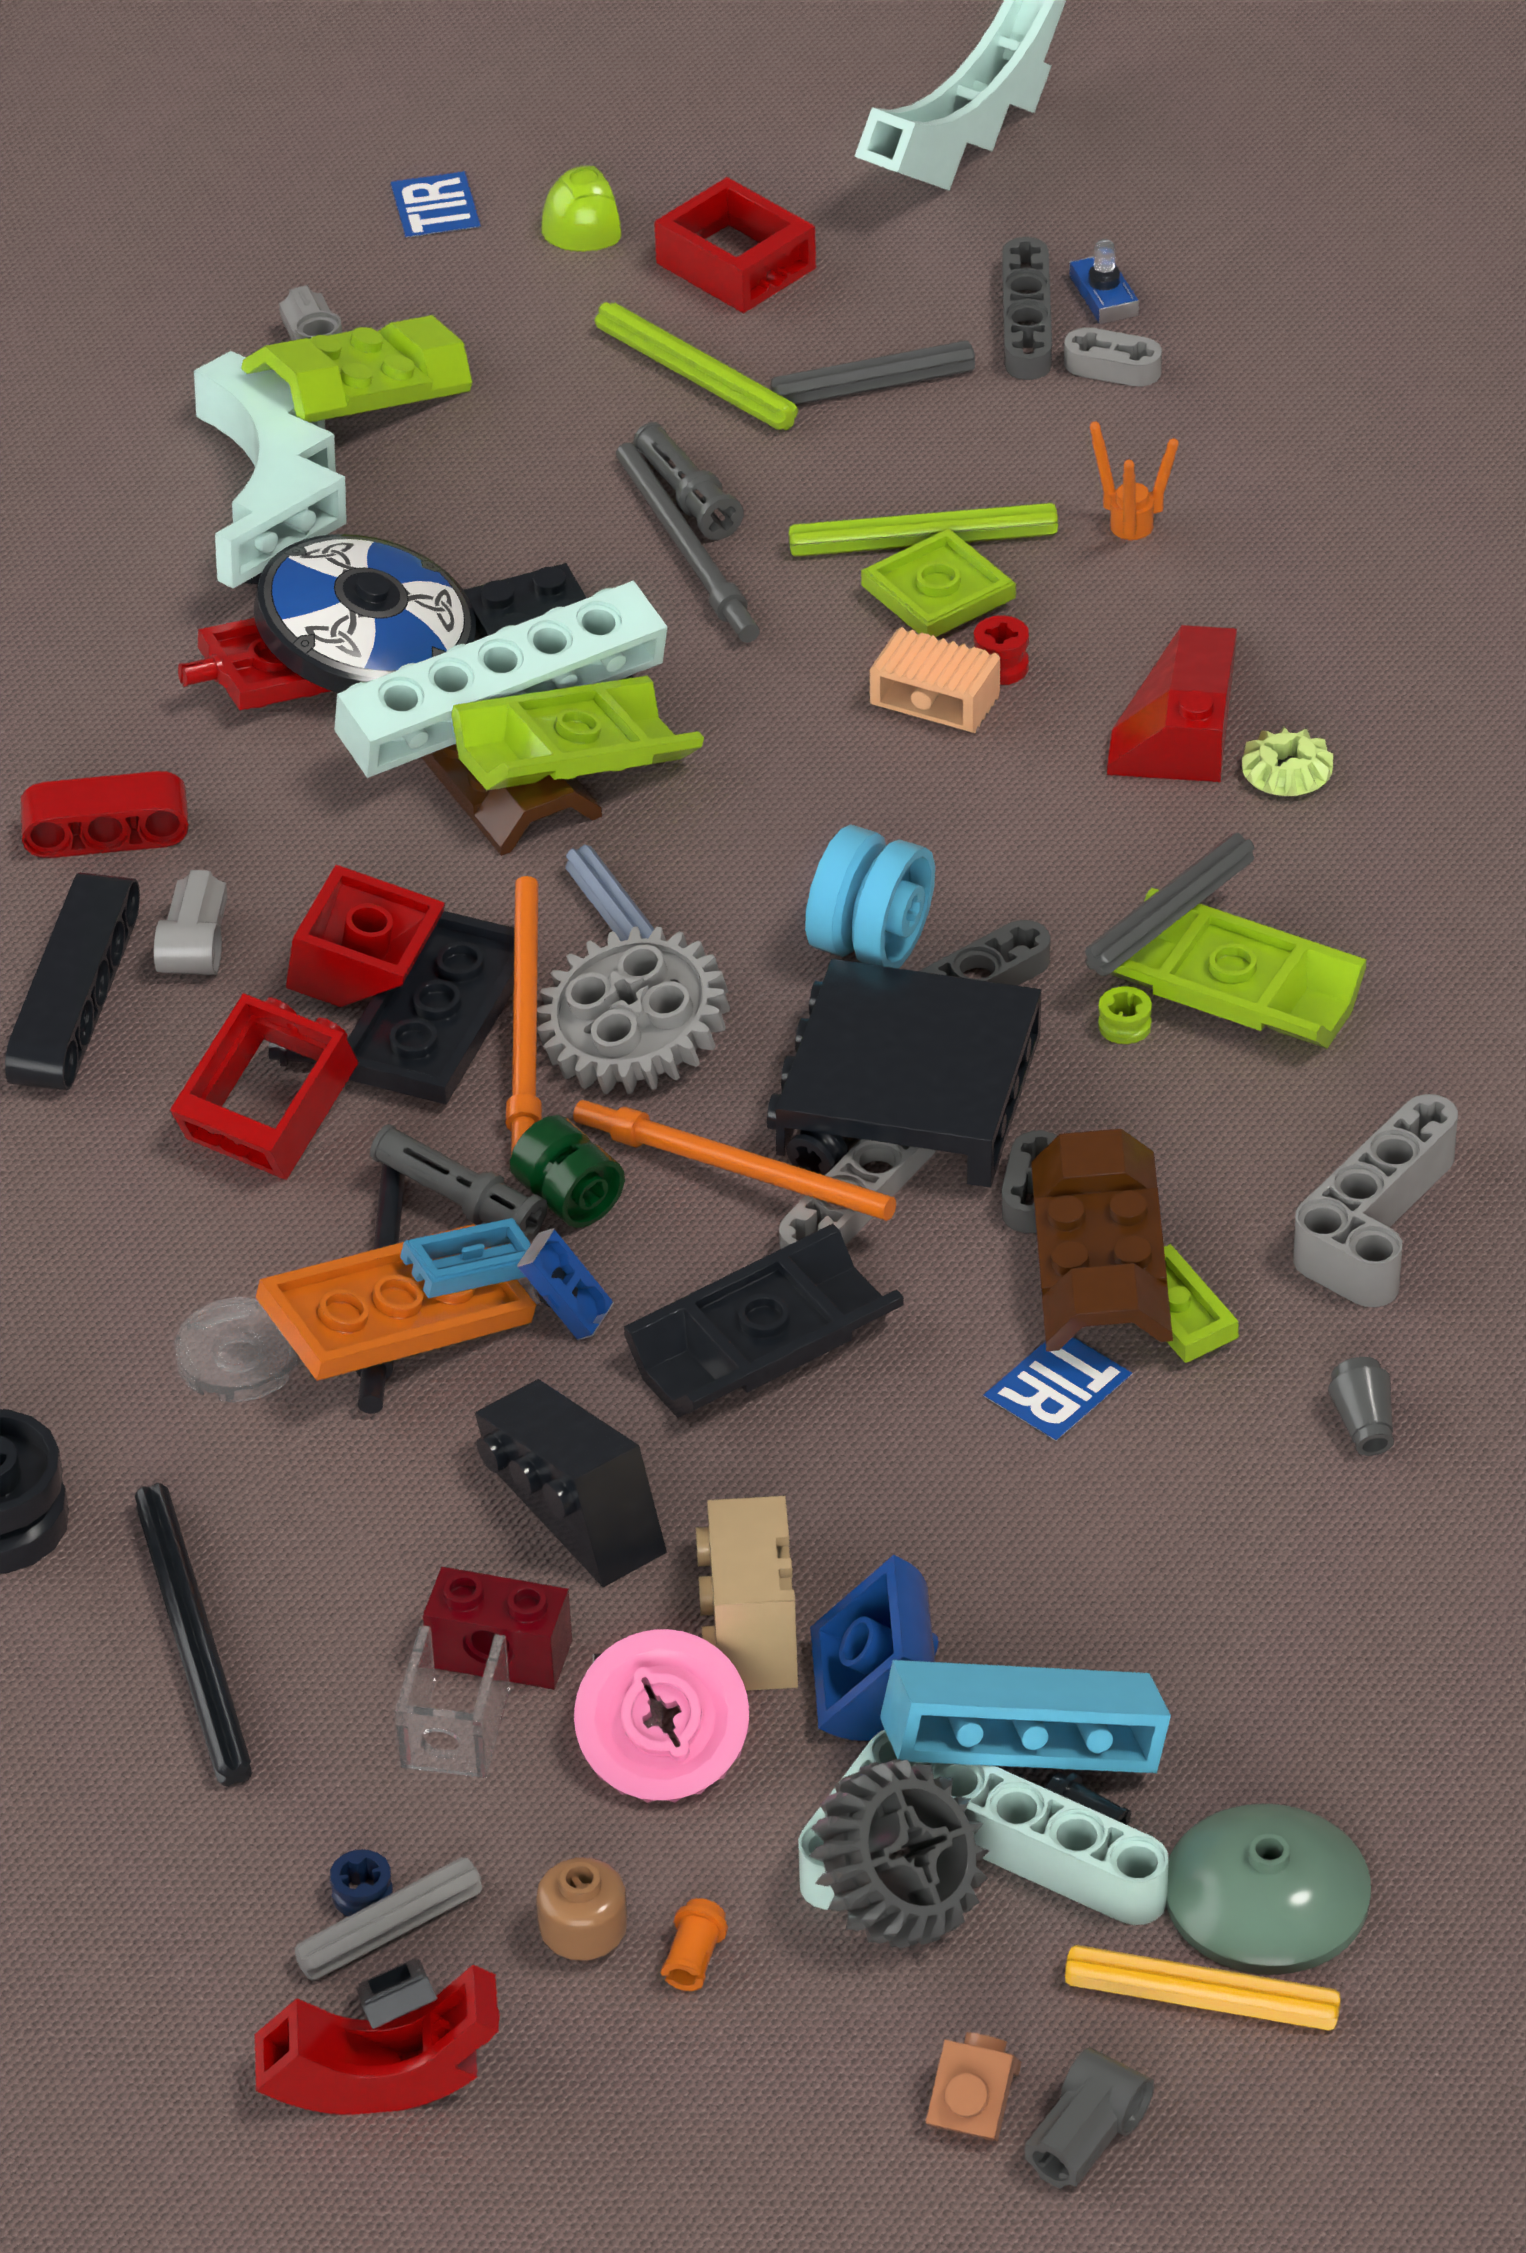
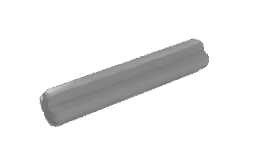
M461 1857L298 1943L294 1948L296 1961L309 1980H318L476 1896L482 1890L480 1874L468 1858Z

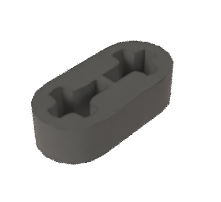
M1044 1130L1023 1133L1015 1139L1011 1147L1002 1185V1219L1008 1227L1015 1231L1037 1233L1034 1201L1032 1205H1025L1027 1194L1034 1195L1031 1162L1057 1137L1054 1133Z

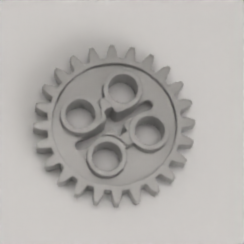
M633 927L628 940L620 941L617 934L612 931L608 934V945L600 948L591 940L586 942L589 955L581 958L577 955L568 954L566 958L570 971L553 970L550 974L555 987L543 988L540 991L544 1005L537 1008V1018L540 1023L537 1031L552 1066L559 1064L565 1079L577 1075L583 1089L588 1088L598 1079L603 1094H608L616 1082H623L627 1094H632L637 1081L643 1079L646 1080L652 1090L656 1089L658 1075L664 1072L672 1079L678 1080L680 1074L677 1065L681 1062L696 1067L700 1064L695 1051L697 1048L714 1050L716 1045L711 1032L725 1031L726 1026L722 1014L730 1011L726 997L728 989L714 955H705L700 941L687 945L684 933L680 931L666 941L662 927H656L648 939H642L639 928Z

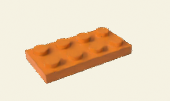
M471 1224V1225L463 1226V1227L456 1228V1229H452V1230H448V1231H453V1230H458V1229H462V1228L472 1227V1226H475V1225H474V1224ZM404 1242L262 1278L259 1280L255 1297L316 1381L532 1323L536 1303L517 1279L428 1298L423 1291L425 1280L417 1282L411 1274L414 1264L405 1265L400 1258Z

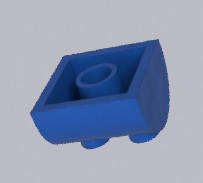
M891 1556L810 1627L818 1728L844 1739L871 1741L880 1731L885 1730L880 1715L892 1661L935 1662L938 1637L932 1632L927 1583L916 1567L900 1557Z

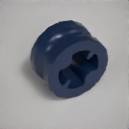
M367 1849L347 1852L335 1860L330 1869L332 1901L337 1910L345 1916L349 1917L393 1893L391 1867L386 1858L378 1852ZM367 1879L373 1880L374 1885L365 1882ZM349 1883H353L358 1886L356 1889L350 1888Z

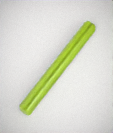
M604 302L599 306V313L594 321L600 330L777 430H789L794 425V419L798 414V408L795 403L617 303L610 304Z
M1041 503L793 524L789 527L788 539L791 554L795 557L907 548L946 529H951L966 543L1050 536L1057 533L1058 514L1054 504Z

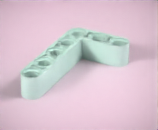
M885 1730L880 1731L871 1739L842 1778L860 1772L859 1769L863 1766L875 1762L882 1764L897 1759ZM909 1762L911 1766L917 1764L931 1765L934 1779L938 1777L953 1778L951 1792L953 1798L959 1796L971 1798L964 1813L968 1821L984 1823L976 1834H973L975 1844L989 1850L983 1857L984 1860L1126 1924L1145 1925L1157 1920L1164 1913L1168 1889V1852L1163 1844L1154 1837L996 1766ZM836 1788L833 1789L830 1795L836 1793ZM820 1806L804 1827L798 1839L800 1892L804 1899L814 1907L830 1910L828 1907L835 1895L831 1886L826 1887L815 1884L820 1876L826 1873L824 1863L809 1856L816 1847L823 1845V1840L811 1829L818 1820L826 1817Z

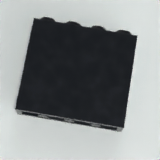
M831 959L823 982L814 981L809 1000V1019L801 1018L799 1020L795 1038L796 1055H787L785 1058L781 1076L782 1093H773L769 1101L767 1128L776 1130V1155H786L787 1144L791 1140L795 1129L967 1155V1184L991 1188L1040 1038L1042 989Z

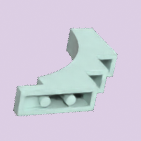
M229 351L194 370L196 417L213 425L232 438L245 451L255 466L254 473L245 488L232 501L233 523L215 533L217 581L231 588H235L260 574L267 563L284 548L304 539L328 535L347 524L345 476L336 473L334 433L325 430V420L309 423L296 417L290 385L274 370L246 374L241 369L243 359L246 357L233 351Z

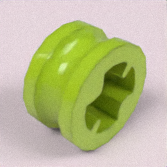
M1121 986L1106 991L1100 997L1098 1028L1102 1036L1117 1044L1137 1043L1147 1037L1152 1025L1150 1017L1152 1002L1144 991L1135 987Z

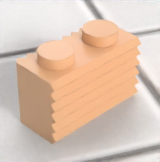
M903 627L897 629L870 668V704L976 733L977 726L980 727L981 721L985 720L986 713H989L991 706H994L995 699L998 700L1000 694V657L995 652L989 655L985 649L982 650L975 647L968 649L965 644L958 646L954 641L948 644L944 638L938 641L934 635L931 636L923 632L917 635L913 629L909 632Z

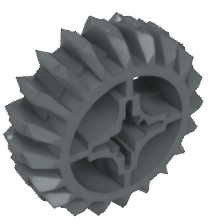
M894 1759L882 1764L875 1762L863 1766L859 1769L860 1772L842 1778L840 1783L835 1785L836 1793L827 1796L826 1800L820 1803L826 1817L818 1820L811 1829L823 1840V1845L816 1847L809 1856L822 1861L826 1873H823L815 1884L826 1887L831 1886L835 1895L828 1909L836 1911L847 1909L846 1929L855 1931L866 1929L868 1943L876 1942L881 1944L889 1941L891 1947L906 1948L917 1943L924 1945L937 1941L941 1935L957 1929L960 1924L964 1923L963 1913L971 1911L975 1905L980 1903L973 1889L980 1887L988 1877L976 1866V1861L982 1860L989 1850L976 1845L973 1834H976L984 1823L968 1821L964 1812L971 1798L961 1796L953 1798L951 1796L953 1778L938 1777L934 1779L931 1765L917 1764L911 1766L908 1759ZM905 1847L910 1848V1853L894 1860L889 1859L890 1853Z

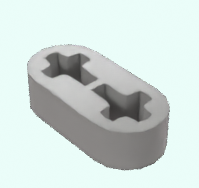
M1079 328L1069 332L1065 337L1064 366L1070 373L1080 377L1141 387L1150 385L1161 377L1162 348L1156 341L1146 337L1098 328Z

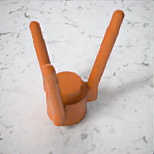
M1093 421L1090 424V432L1103 488V507L1110 511L1111 531L1121 539L1139 540L1145 538L1153 530L1154 514L1163 511L1164 492L1179 442L1176 438H1171L1168 441L1151 492L1143 484L1135 482V465L1130 459L1126 460L1123 464V484L1115 489L1101 426L1097 421Z

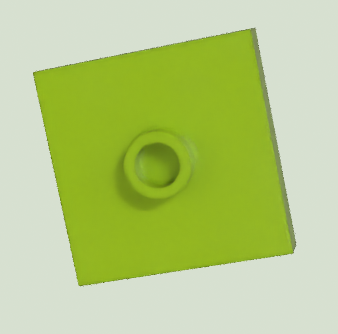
M946 529L861 570V586L918 634L923 632L931 636L934 635V637L1016 598V583L951 529Z

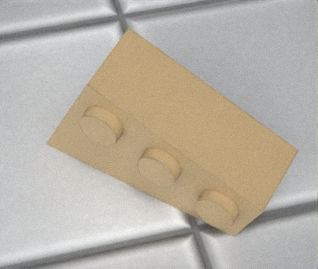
M772 1496L707 1500L708 1527H696L698 1567L711 1566V1576H699L701 1616L714 1615V1626H702V1639L710 1642L729 1658L737 1669L746 1691L798 1688L795 1593L792 1590L791 1577L793 1575L789 1552L786 1497Z

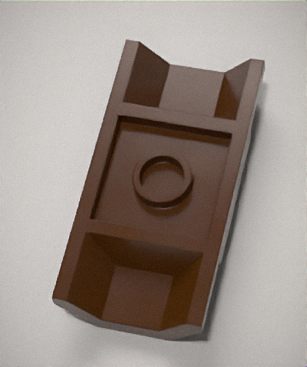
M457 744L421 757L501 856L512 852L531 822L572 807L592 821L602 817V808L576 777L573 779L554 780L549 774L536 783L486 790L459 759Z
M1123 1129L1059 1134L1031 1162L1046 1352L1059 1351L1082 1327L1134 1323L1159 1342L1173 1341L1154 1151Z

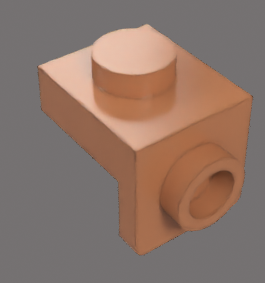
M966 2032L964 2044L944 2040L925 2122L928 2126L998 2142L1012 2078L1019 2075L1021 2061L1014 2055L1005 2053L1007 2042L995 2037Z

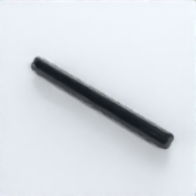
M156 1483L151 1487L142 1486L135 1493L136 1509L216 1779L220 1784L228 1787L235 1782L245 1783L252 1775L251 1760L169 1489L162 1483Z

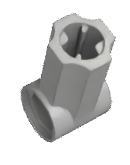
M307 285L290 289L286 299L279 303L281 319L292 341L305 338L311 339L316 335L343 333L341 318L330 311L322 293L313 292Z
M190 870L188 876L177 880L168 919L159 920L156 926L154 964L157 972L216 975L218 973L222 951L220 927L228 895L226 883L215 878L211 871Z

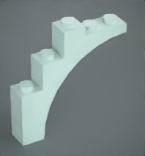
M1004 0L995 19L973 52L957 71L933 93L912 105L888 110L872 107L854 157L950 191L966 144L970 143L993 151L1009 104L1035 113L1052 66L1045 63L1044 60L1066 0Z

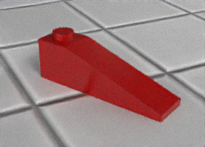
M1181 625L1112 729L1107 775L1221 782L1237 628Z

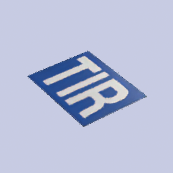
M465 171L390 182L405 237L481 227Z
M1074 1337L1059 1351L1046 1352L1045 1341L983 1396L1057 1441L1133 1373Z

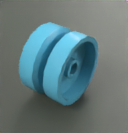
M850 824L841 828L829 842L811 884L805 923L808 943L818 950L844 957L855 950L857 960L864 964L900 968L911 955L922 933L930 910L935 886L933 853L926 847L900 839L886 846L885 838L879 833Z

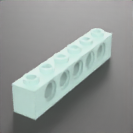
M634 580L615 588H605L593 596L571 605L555 607L542 616L516 626H505L495 634L468 644L456 645L440 655L419 663L406 664L393 673L369 682H360L350 686L347 690L337 694L334 730L365 776L369 778L456 744L451 716L453 705L621 680L662 664L668 627Z

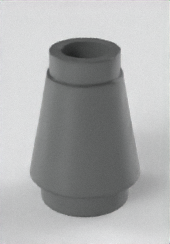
M1355 1357L1345 1360L1333 1369L1328 1393L1355 1443L1357 1452L1365 1456L1382 1454L1388 1451L1394 1444L1390 1374L1381 1368L1378 1360L1371 1357Z

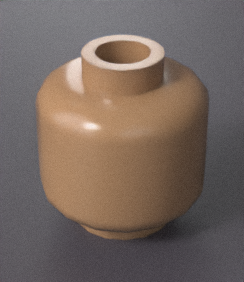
M578 1857L561 1861L546 1871L538 1884L536 1897L538 1928L544 1943L555 1954L570 1960H592L605 1956L615 1949L626 1933L628 1918L626 1889L619 1873L608 1863L594 1858Z

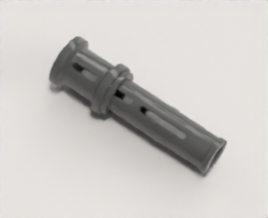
M650 422L640 427L633 439L634 446L676 491V503L683 513L694 516L697 519V527L700 532L710 540H721L733 534L740 526L744 516L743 507L735 497L722 491V484L715 474L699 470L686 453L667 435L665 429L659 423ZM670 459L675 463V468L669 463ZM695 490H698L704 497L701 499ZM718 508L725 516V521H721L713 511Z
M391 1124L385 1125L373 1140L370 1148L371 1159L391 1167L422 1186L462 1206L466 1219L474 1224L479 1225L483 1222L491 1223L513 1218L529 1242L534 1239L540 1230L547 1213V1201L538 1195L527 1197L505 1185L504 1177L494 1171L478 1174L441 1152L402 1133Z

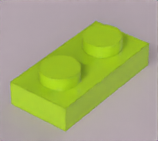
M1171 1244L1165 1246L1164 1253L1173 1341H1167V1343L1186 1364L1238 1339L1239 1322Z

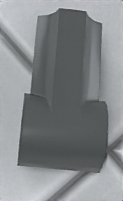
M1091 2047L1084 2049L1068 2071L1062 2086L1060 2100L1025 2144V2160L1036 2169L1041 2179L1060 2189L1066 2185L1077 2187L1115 2135L1119 2133L1127 2136L1139 2125L1150 2105L1155 2086L1154 2080Z

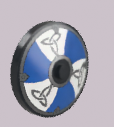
M331 534L316 536L284 548L263 569L254 600L255 623L260 636L270 651L284 665L302 678L336 693L343 692L356 683L369 682L393 673L406 664L419 663L440 655L456 645L474 642L476 633V618L471 602L462 587L447 571L412 549L388 540L363 535Z

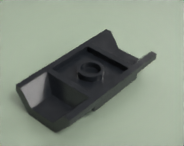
M832 1223L624 1326V1336L643 1381L678 1418L740 1387L748 1393L851 1341L853 1330L903 1306L904 1296L897 1289L882 1296L854 1267L841 1232Z

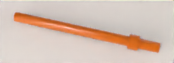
M531 876L520 877L515 882L512 1096L506 1101L505 1121L507 1129L511 1131V1155L522 1134L530 1126L542 1119V1102L536 1097L539 883L537 879Z
M583 1099L574 1108L573 1119L576 1123L610 1133L613 1141L638 1148L642 1144L649 1145L886 1221L892 1218L896 1209L895 1197L650 1121L649 1115L642 1111L626 1106L615 1110Z

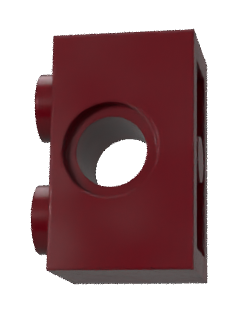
M441 1566L423 1613L428 1667L555 1690L572 1643L568 1588Z

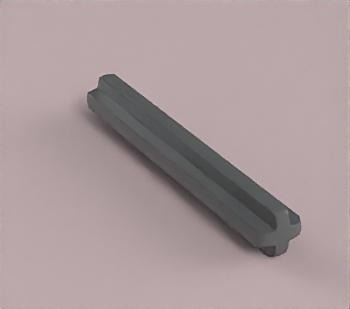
M964 340L776 376L771 379L770 387L771 391L795 403V405L970 372L975 368V353L970 342Z
M1239 833L1229 835L1086 947L1085 953L1087 958L1085 963L1090 970L1094 969L1100 976H1107L1249 865L1254 860L1252 853L1254 845L1250 839L1245 840Z

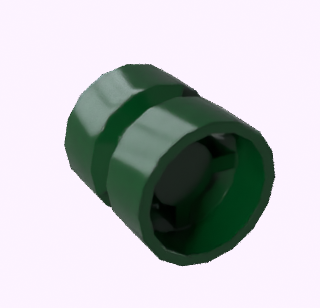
M560 1115L544 1117L530 1126L516 1143L510 1158V1169L514 1177L532 1194L545 1199L550 1210L567 1225L575 1228L590 1226L602 1219L621 1196L625 1184V1173L621 1165L600 1146L592 1144L588 1136L568 1118Z

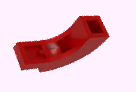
M473 1964L436 1995L437 2000L372 2029L369 2020L342 2017L296 1998L254 2034L256 2092L298 2108L340 2115L402 2111L448 2096L478 2077L476 2050L488 2043L499 2031L500 2013L497 2007L496 1974Z

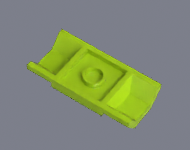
M433 315L392 322L378 331L371 327H359L349 332L316 335L311 339L305 338L267 345L243 359L241 367L246 374L274 370L290 385L296 417L309 423L469 392L472 386L464 342Z
M648 676L453 705L451 713L459 759L486 790L536 783L549 774L554 780L573 779L581 775L605 771H622L630 767L680 760L701 748L704 737L699 731L674 735L658 715L654 684Z
M1151 887L1146 894L1144 902L1159 890ZM1199 903L1110 974L1153 989V994L1259 1031H1262L1266 1025L1276 1032L1328 1049L1353 1011L1366 970L1367 959Z

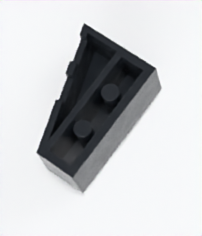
M540 1379L474 1412L481 1438L477 1439V1449L484 1464L491 1472L498 1474L602 1587L611 1584L667 1553L642 1454L637 1443Z

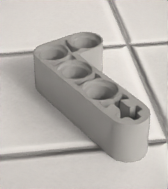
M1434 1094L1415 1096L1405 1103L1299 1205L1295 1215L1293 1263L1301 1274L1364 1307H1381L1395 1300L1399 1294L1402 1240L1399 1234L1390 1227L1453 1165L1458 1110L1454 1103L1445 1097Z

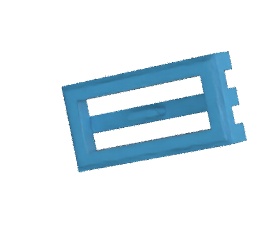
M510 1218L406 1240L403 1243L400 1258L405 1265L414 1264L411 1274L417 1282L425 1280L423 1291L428 1298L526 1277L517 1265L531 1243L515 1220Z

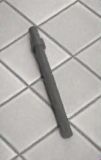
M624 443L620 445L616 451L617 459L710 594L709 604L720 620L729 622L742 642L747 643L755 640L759 635L760 629L747 611L748 603L736 584L727 582L634 444Z

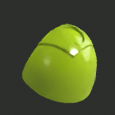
M583 165L568 170L553 184L547 195L542 211L541 231L544 238L558 248L580 252L595 251L613 246L621 238L620 219L613 192L608 181L595 166Z

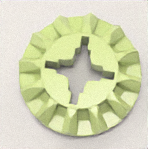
M1283 726L1278 734L1262 730L1258 740L1246 742L1244 756L1242 757V772L1245 778L1256 788L1279 796H1299L1311 793L1322 787L1329 780L1333 771V753L1327 751L1325 739H1311L1307 729L1298 733H1289ZM1288 756H1293L1278 767V759L1284 760Z

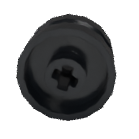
M0 1409V1574H7L32 1566L55 1550L67 1531L69 1514L66 1488L62 1482L63 1469L60 1451L51 1430L33 1416L9 1409Z

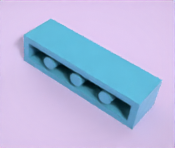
M904 1660L892 1661L880 1715L881 1722L897 1759H908L909 1762L1157 1773L1171 1718L1150 1673Z

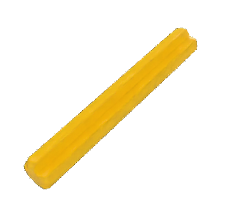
M1081 1945L1071 1947L1065 1965V1981L1073 1987L1327 2031L1335 2029L1340 2013V1992L1331 1988Z

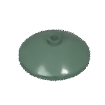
M1257 1803L1219 1811L1190 1828L1175 1845L1168 1859L1166 1908L1175 1928L1202 1955L1235 1970L1254 1974L1279 1975L1300 1972L1319 1966L1339 1955L1355 1940L1362 1930L1369 1912L1371 1879L1367 1864L1360 1850L1333 1823L1300 1808L1280 1804Z

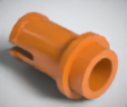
M694 1898L689 1900L686 1906L678 1909L673 1922L677 1932L667 1960L663 1963L661 1975L666 1976L665 1981L675 1988L684 1991H695L703 1987L706 1978L705 1973L715 1945L725 1939L728 1931L725 1912L715 1902L703 1898Z

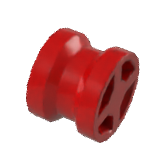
M1006 615L992 616L979 622L974 629V646L982 650L985 649L989 655L995 652L1000 657V685H1010L1019 682L1026 676L1029 671V656L1026 652L1029 645V629L1025 623L1015 617Z

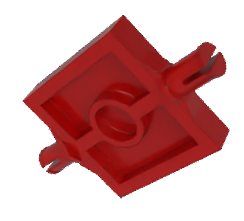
M255 618L198 629L197 647L205 659L179 663L178 676L181 684L183 683V687L214 680L225 688L239 711L250 708H262L269 704L302 697H313L320 693L330 692V690L302 678L284 665L264 643L258 632Z

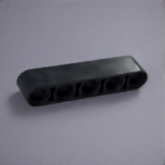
M81 872L77 873L74 877L7 1045L5 1075L8 1083L59 1090L71 1089L137 920L140 887L136 878Z

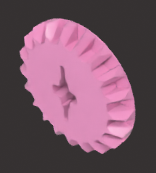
M656 1629L633 1634L616 1642L593 1662L586 1672L576 1696L574 1724L583 1756L601 1780L614 1787L621 1795H631L647 1803L651 1801H670L676 1803L681 1798L693 1794L701 1795L711 1784L717 1780L724 1779L728 1769L740 1757L746 1735L749 1732V1703L744 1683L737 1669L717 1647L690 1633L670 1629ZM645 1685L650 1686L657 1702L661 1701L666 1709L677 1706L681 1710L680 1713L673 1717L675 1727L673 1731L680 1745L679 1747L674 1746L668 1734H664L658 1725L650 1728L644 1725V1722L652 1717L651 1701L645 1690Z

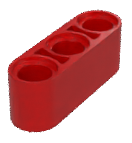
M168 771L41 782L27 788L22 794L20 802L22 843L29 853L40 858H58L168 847L182 841L187 835L189 827L185 784L179 776Z

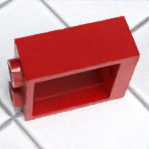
M728 177L654 221L656 264L743 314L816 269L815 225ZM729 225L756 240L759 244L735 257L705 239Z
M243 993L172 1105L170 1112L187 1140L287 1180L359 1062L347 1040V1033L336 1023L321 1017L317 1018L316 1021H312L297 1015L289 1005L276 998L268 997L265 1001ZM263 1040L317 1061L276 1128L222 1107Z

